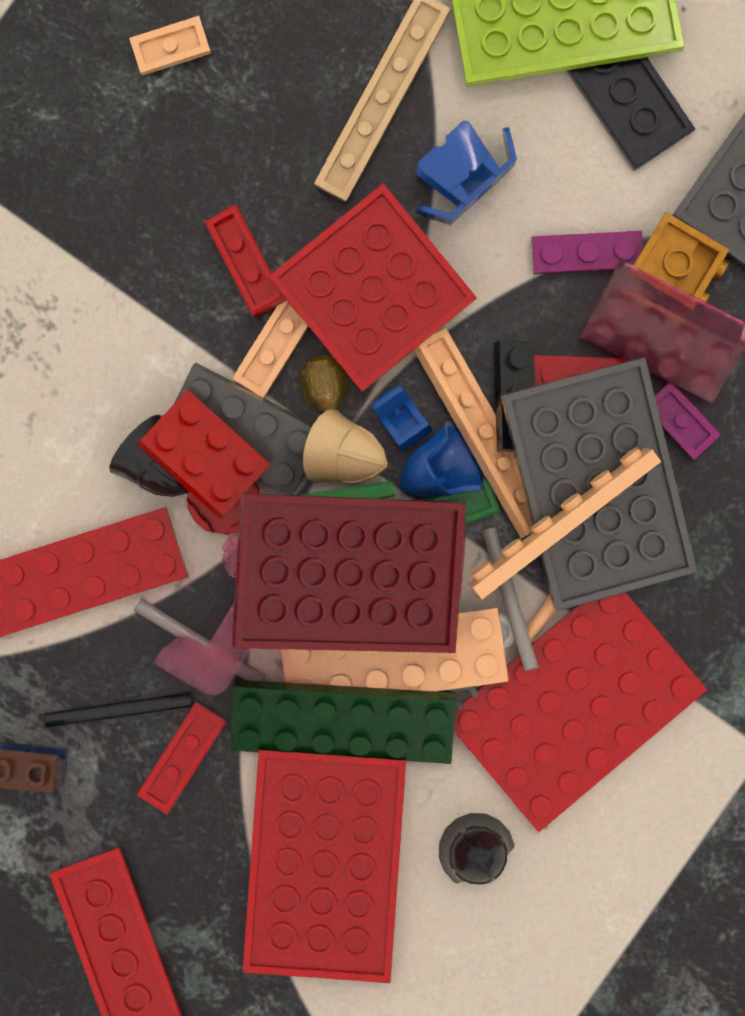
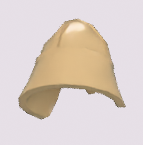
M336 409L327 410L317 418L305 442L303 469L307 479L313 483L342 482L359 484L375 478L388 465L384 448L374 434L350 421Z

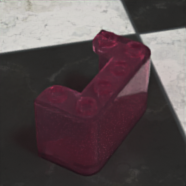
M231 532L222 547L224 550L222 561L225 570L236 579L238 535ZM234 603L208 647L192 638L179 637L173 640L167 648H162L153 664L202 693L218 695L224 692L231 685L252 648H234L232 646Z

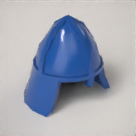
M446 421L433 436L421 444L409 456L400 477L401 491L416 497L437 498L451 496L467 491L482 490L484 486L482 474L475 457L459 430L449 421Z

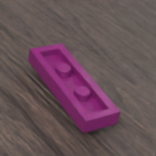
M642 231L532 236L533 275L631 270L643 250Z

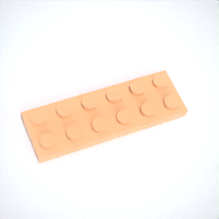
M499 607L458 613L456 653L281 649L285 683L435 692L509 681Z

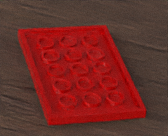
M626 592L577 605L532 643L539 668L524 672L520 655H518L507 664L508 682L482 685L477 689L479 696L474 698L470 695L462 702L463 708L460 710L456 708L455 734L538 832L550 824L707 691V688Z
M259 749L242 973L391 983L406 760Z

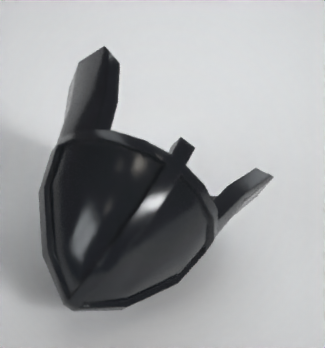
M158 414L142 422L122 442L112 457L109 466L110 473L123 477L154 495L176 497L187 494L189 491L137 445L142 437L162 417Z
M469 813L456 818L445 828L439 842V860L444 872L454 883L468 882L470 884L483 885L496 880L501 875L507 863V856L515 844L510 831L499 819L485 813Z

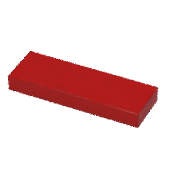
M236 204L204 221L254 318L287 301L268 276L273 272Z
M196 701L137 793V796L168 815L228 720Z

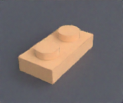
M199 16L129 38L142 76L211 54Z

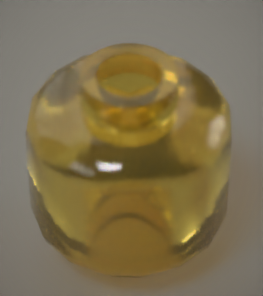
M321 355L306 359V365L298 372L303 400L307 404L317 405L318 411L338 408L339 401L345 399L350 391L346 372L332 355Z

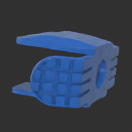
M462 121L446 136V143L442 147L435 146L418 162L417 176L455 204L457 208L451 213H447L431 207L418 206L416 213L451 225L494 187L515 166L517 161L509 127L502 128L508 161L500 168L468 121Z

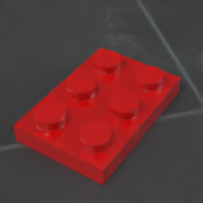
M188 389L137 444L220 520L241 498V493H245L270 465L267 460Z

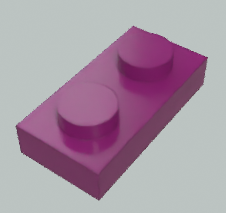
M671 381L655 395L663 430L692 461L721 436Z

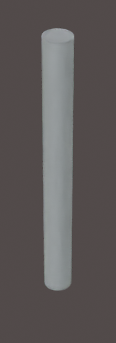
M496 527L482 531L492 564L503 556ZM509 578L499 586V590L524 672H528L539 667L512 578Z
M141 598L136 605L135 612L241 678L263 681L266 677L265 674Z

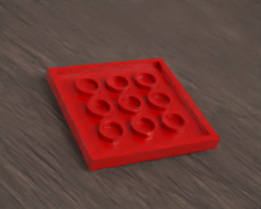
M384 183L268 276L361 392L371 386L477 299Z

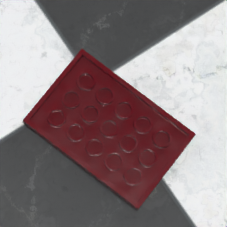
M241 493L232 646L234 648L456 653L466 503Z

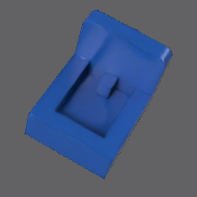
M402 385L385 391L371 405L378 419L402 452L432 432L430 425L411 401Z

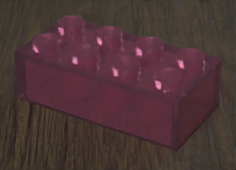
M620 259L594 306L580 337L627 361L645 357L649 372L713 403L745 350V322Z

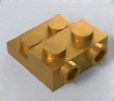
M665 212L627 277L656 294V298L689 316L693 310L697 312L702 310L711 294L706 291L712 278L719 281L725 272L729 262L724 258L729 249Z

